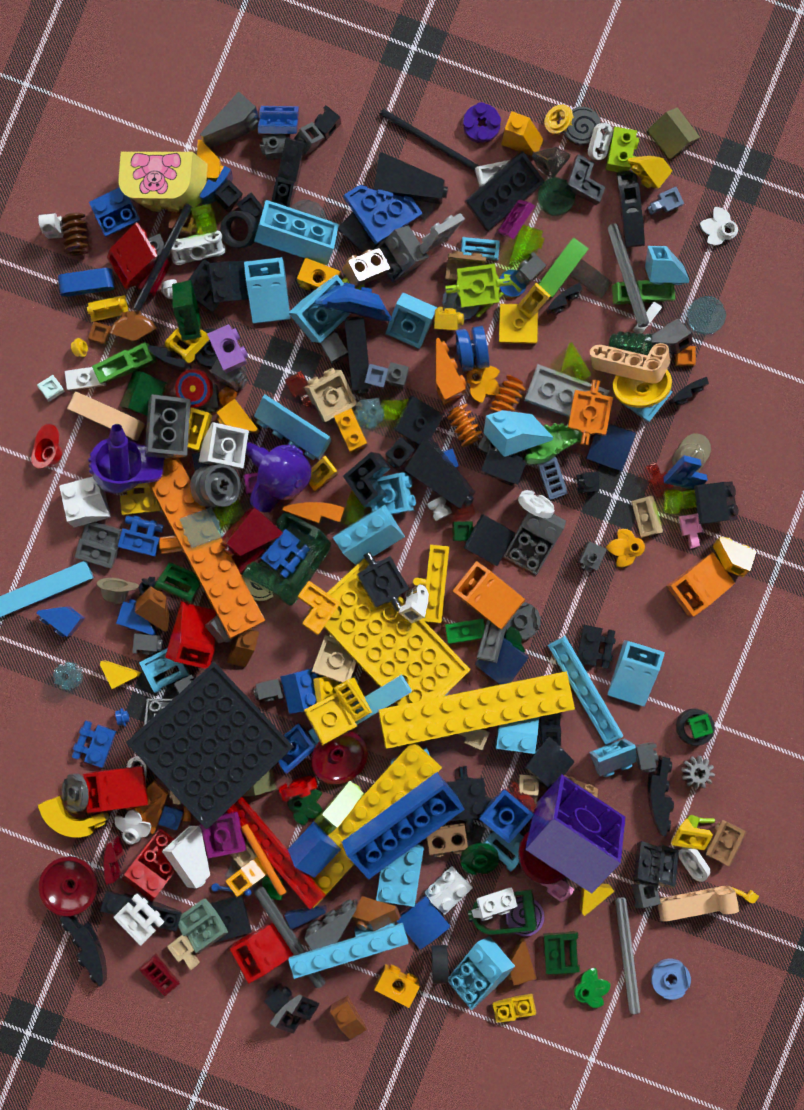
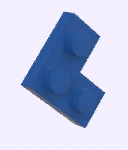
M685 455L663 477L666 484L694 490L695 485L705 484L708 479L707 474L696 472L702 466L701 459Z

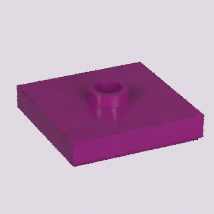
M518 200L501 225L498 233L514 239L535 205L527 201Z

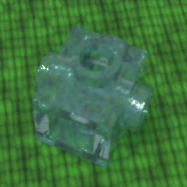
M379 398L360 400L356 404L355 417L360 427L366 426V429L376 428L383 421L384 410L380 407Z
M65 661V664H59L53 673L54 684L60 685L59 688L65 690L78 687L83 679V668L77 667V663ZM66 673L69 675L67 680H65Z

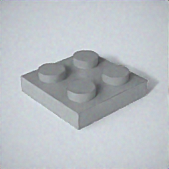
M459 213L454 217L450 215L442 224L438 222L430 229L431 233L422 239L423 243L419 247L422 254L449 240L465 220L462 214Z

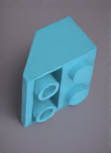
M667 246L647 247L645 269L650 282L658 285L663 283H672L674 285L689 283V278L683 264Z

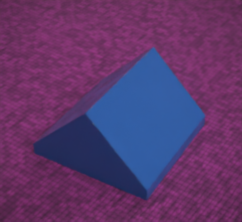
M299 723L284 735L294 746L278 761L286 774L306 758L316 746L315 741Z
M503 789L490 801L479 819L510 844L534 816V813L507 790Z
M313 822L292 844L288 851L295 868L315 878L341 849Z

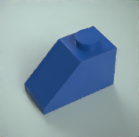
M136 600L123 601L116 624L150 635H156L157 629L154 624L135 613Z

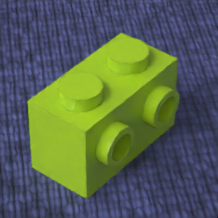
M614 127L605 170L623 172L629 171L632 168L627 160L636 157L633 156L634 149L637 150L639 138L636 137L637 130Z

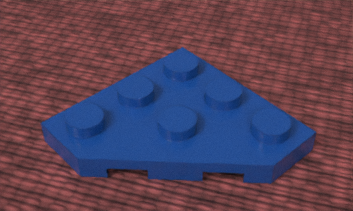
M358 185L343 196L375 245L383 241L395 229L406 226L423 214L412 197H402L379 189L377 191L363 185Z

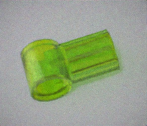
M666 490L664 492L665 513L677 514L681 512V509L697 507L695 490L682 492L679 490Z

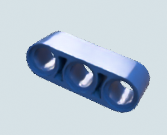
M111 268L58 275L60 296L64 297L115 289L113 270Z

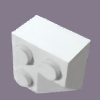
M213 422L202 441L199 462L210 465L225 464L233 469L243 468L249 430Z
M93 477L59 486L67 522L73 527L111 517L105 491L97 485Z

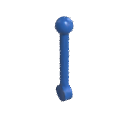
M214 883L211 887L213 891L233 892L230 887L219 886L218 883ZM247 890L244 895L250 896L251 890Z

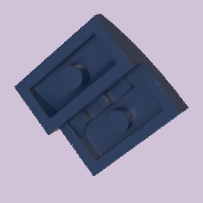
M608 423L605 436L594 434L586 459L623 471L636 433Z
M503 638L497 664L477 660L475 665L502 685L513 681L527 661L528 655L512 646L510 641Z

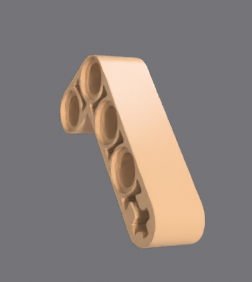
M663 343L654 345L648 356L604 345H595L590 349L592 367L595 370L647 383H658L661 381L670 365L669 348Z
M76 391L67 409L110 429L112 425L120 424L126 437L138 441L145 426L143 422Z
M719 886L660 898L661 904L658 905L661 921H672L720 911L722 914L739 912L736 892L731 886Z

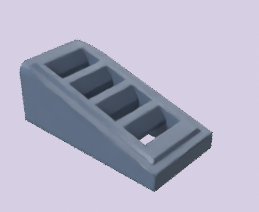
M556 457L537 464L549 500L568 494ZM553 464L554 468L546 471L544 470V467ZM556 472L555 476L547 478V474ZM558 479L559 483L549 486V482ZM561 486L562 490L554 493L551 492V489Z

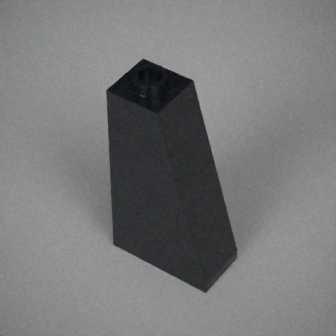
M379 152L374 190L388 191L394 195L412 197L414 201L442 204L443 198H447L448 187L445 186L444 179Z
M364 316L349 317L345 319L352 391L356 390L357 393H365L372 387L371 384L365 383L369 360Z
M424 437L406 466L405 471L458 508L469 507L474 500L475 490L432 438Z

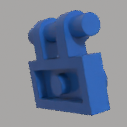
M126 516L125 523L131 524L130 530L122 528L118 547L156 556L160 538L155 537L154 533L155 531L163 532L164 525L158 524L154 520H142L138 516ZM138 527L148 529L147 534L137 532Z
M285 529L283 534L275 540L261 559L275 571L280 566H283L284 570L280 574L287 578L290 573L293 574L301 560L304 561L310 548L305 544L301 549H298L297 546L301 541ZM293 552L295 557L288 563L285 560Z
M85 720L83 727L79 730V739L74 744L72 757L79 759L81 753H85L87 755L84 762L103 768L117 731L102 725H97L96 730L93 731L90 729L92 722ZM87 736L92 737L89 747L84 746Z

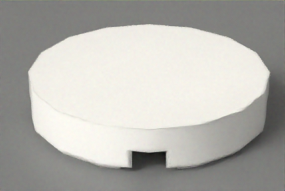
M525 490L521 492L518 502L525 510L541 518L548 519L552 517L555 510L550 500L542 495H534V491Z

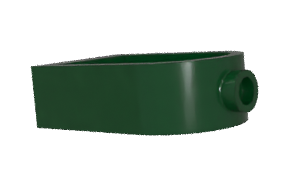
M533 889L513 891L514 896L522 895L525 926L501 929L485 927L479 918H473L472 910L479 908L477 901L474 903L472 910H468L469 922H473L485 934L537 930Z

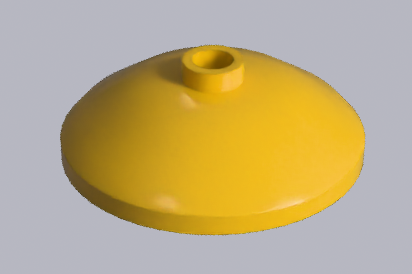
M666 370L663 378L658 383H647L616 375L613 381V390L616 398L621 403L634 408H646L660 403L667 397L672 387V379L668 370Z

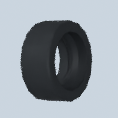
M233 211L223 218L220 232L223 240L229 246L246 248L255 243L258 223L254 216L248 212ZM237 218L244 219L248 224V235L243 241H236L231 234V225Z
M696 708L687 709L682 712L676 722V731L680 739L694 746L704 745L709 742L715 731L714 721L709 714L708 717L713 733L701 736L700 738H691L684 730L685 721L689 717L708 714L707 712Z
M432 945L433 984H447L449 980L447 945Z

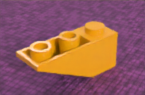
M256 857L227 879L226 882L235 895L239 897L263 879L267 873L258 857Z

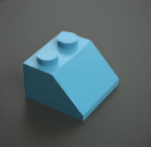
M402 293L395 305L391 322H389L385 334L420 349L432 324L437 307Z

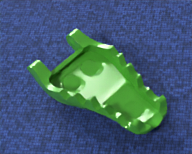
M554 423L551 427L546 424L543 427L553 436V440L526 449L528 455L524 459L530 465L544 463L567 447L581 442L582 433L578 430L567 429L568 425L564 426L563 423L560 425Z

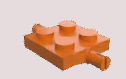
M592 380L590 391H574L567 429L578 430L582 433L581 445H589L591 434L605 436L607 433L613 397L605 396L598 392L600 384L598 380Z

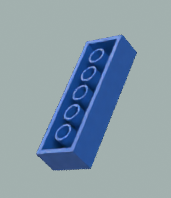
M436 772L343 840L342 844L347 857L370 879L465 809L458 796L439 773Z

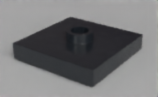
M410 396L393 430L420 445L424 437H433L444 414L416 397Z
M235 895L210 903L228 931L226 935L214 943L252 932L242 895L239 897Z

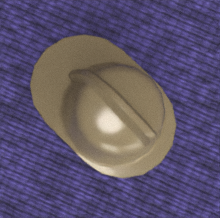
M701 434L688 435L676 450L672 458V465L674 466L683 455L701 459L702 466L696 471L699 472L711 453L709 440Z
M103 578L97 582V586L101 588L103 599L115 604L123 603L128 592L139 587L137 583L127 582L119 578Z

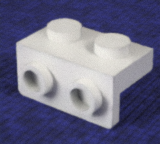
M451 866L425 891V894L434 906L443 914H446L473 887Z
M507 888L477 898L479 908L473 909L472 914L473 918H481L484 921L493 918L492 915L497 913L498 915L509 913V909L517 907L513 889Z

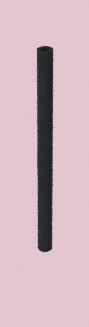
M384 108L381 110L380 116L476 172L475 168L479 166L478 164Z
M185 204L134 305V308L140 311L192 209V206L189 204Z

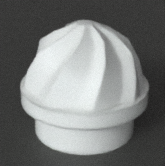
M176 280L162 282L161 292L165 297L173 299L172 284L177 283Z

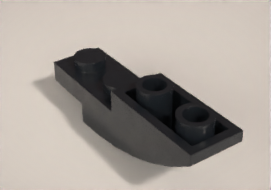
M288 137L285 138L271 202L291 208L303 162L302 156L305 142Z
M632 170L617 172L626 248L645 246L643 214L637 174Z
M659 755L656 774H648V802L651 816L658 832L662 836H666L671 828L669 815L674 809V801H672L669 795H665V792L669 790L667 778L668 773L672 771V762L668 756Z
M106 891L100 912L116 915L128 902L135 907L137 904L132 900L135 895L127 893L123 895ZM146 899L148 901L147 904L154 911L157 910L160 918L164 921L160 928L177 931L182 911ZM142 910L139 911L146 920L149 918ZM154 922L151 924L152 926L158 927Z
M75 915L62 916L60 920L63 929L66 932H70L74 944L82 949L77 954L79 964L83 968L86 967L94 983H97L99 986L103 985L107 980L106 959L95 930L89 921L81 925Z

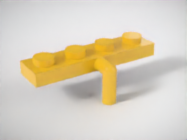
M430 545L427 579L414 578L413 580L414 585H423L428 591V604L425 618H423L427 622H442L449 555L448 546Z

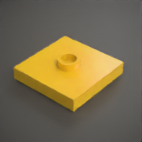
M500 304L499 343L537 344L538 312L530 319L517 308L518 304Z
M336 693L304 710L322 745L357 727L354 719Z

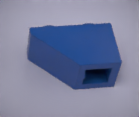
M72 607L38 610L36 613L40 616L39 620L48 626L51 624L56 628L54 631L62 637L72 636L85 619Z

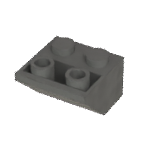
M409 225L395 229L374 249L380 248L390 267L387 275L392 283L418 268L429 258L427 253L422 254L419 250L421 244Z

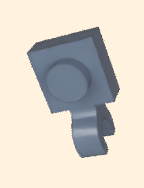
M677 187L660 193L658 195L659 200L651 203L647 209L650 215L661 209H664L665 213L683 206L684 202Z

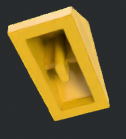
M535 283L517 305V308L528 318L532 319L550 299L551 295L539 284Z
M326 456L311 468L309 485L314 491L338 474Z
M106 660L100 662V666L112 689L133 680L141 674L140 671Z
M601 884L592 894L582 888L580 899L582 914L586 916L614 892L613 888L609 884Z

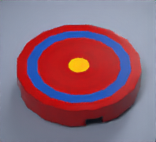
M198 369L186 370L177 378L175 385L176 395L178 398L191 399V408L202 407L212 397L213 384L205 372Z

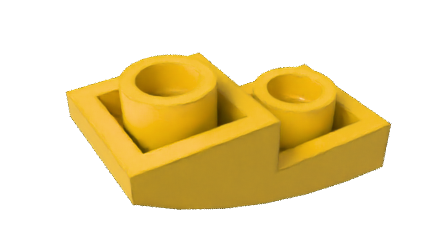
M532 994L493 1002L496 1023L514 1021L518 1017L536 1015Z

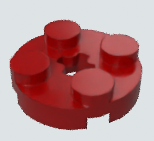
M312 776L300 777L292 780L293 783L287 786V783L281 785L278 791L282 801H288L297 795L305 797L311 794V790L317 788V781L315 776L313 778Z

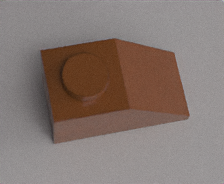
M150 587L136 600L135 613L166 632L169 625L167 598L162 592Z
M250 629L233 638L227 663L246 667L255 651L259 632Z
M363 896L352 916L356 926L364 931H376L399 920L401 917L396 906Z
M524 936L520 937L509 957L515 967L507 977L508 980H513L514 985L536 979Z
M348 995L331 1004L330 1012L340 1030L349 1039L367 1030Z

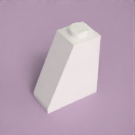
M189 826L162 852L187 887L199 888L205 884V880L210 876L201 828L199 826Z

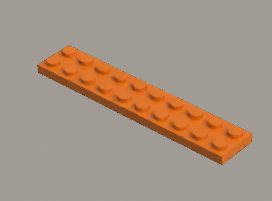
M178 457L167 458L164 460L161 479L149 482L148 485L229 639H232L264 623L265 619L232 557L223 550L225 547L220 544L223 540L206 508L194 500L190 489L191 480Z

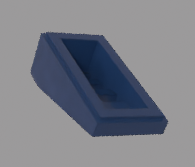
M320 905L311 909L286 911L285 918L290 929H293L326 914L327 907L326 905Z

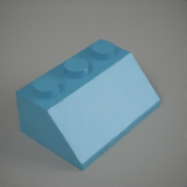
M384 504L337 533L333 539L342 553L357 566L365 558L364 554L371 552L372 556H375L404 538L405 535Z

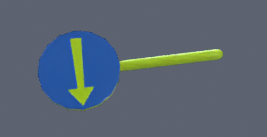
M511 269L502 273L499 279L510 277L511 281L507 282H511V286L500 287L499 298L502 295L518 297L523 294L526 285L517 280L515 275L519 272L518 270ZM487 304L476 317H480L493 304Z

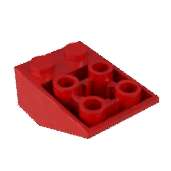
M135 223L110 248L107 259L125 289L140 284L150 273L157 258V251L148 241L145 230L141 229L138 223Z
M181 601L165 658L203 669L209 667L214 654L215 638L204 625L216 616L215 610Z
M144 766L101 770L83 774L89 794L86 806L87 813L148 805Z
M161 828L158 829L122 877L124 882L151 902L155 900L175 873V869L162 852L175 839Z
M273 922L234 942L230 948L248 984L264 976L288 960L289 957L294 956Z

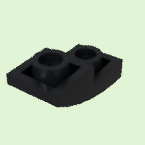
M581 284L573 285L559 294L548 306L547 314L553 312V315L563 312V308L567 305L566 299L572 301L579 297L583 290Z
M704 377L681 389L670 399V404L676 403L678 406L688 403V399L692 397L691 391L693 393L704 391V387L709 384L708 378Z

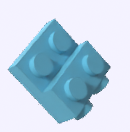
M401 472L387 475L377 480L387 496L374 507H371L372 512L384 504L391 514L414 510L413 506L416 505L414 495H411L412 479L410 476H407V473Z

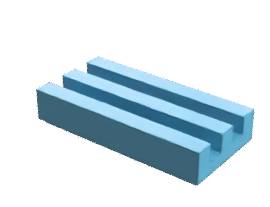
M462 237L461 252H463V255L472 254L465 252V250L495 253V255L482 254V257H486V260L498 261L500 241ZM465 243L482 244V245H493V246H496V247H495V248H485V247L465 246Z

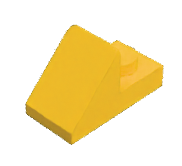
M685 819L677 830L671 844L673 846L705 850L713 835L710 830L694 828L690 821Z

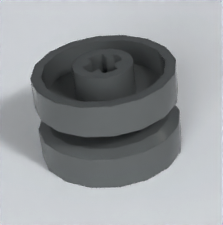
M225 464L200 467L194 472L190 483L191 494L194 500L207 508L231 505L237 500L241 488L237 472L231 466Z

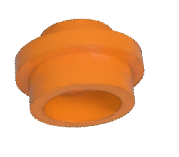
M230 387L223 388L218 394L222 405H227L233 399H236L237 392Z

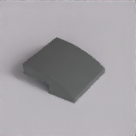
M99 522L85 524L82 538L79 539L75 558L112 568L120 549L118 543L122 529Z

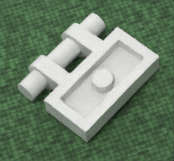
M136 894L132 900L137 905L133 907L128 902L113 918L141 946L156 931L151 924L154 922L160 927L164 921L160 918L158 911H154L147 904L148 901L145 898L142 899ZM140 910L149 917L147 920L139 913Z

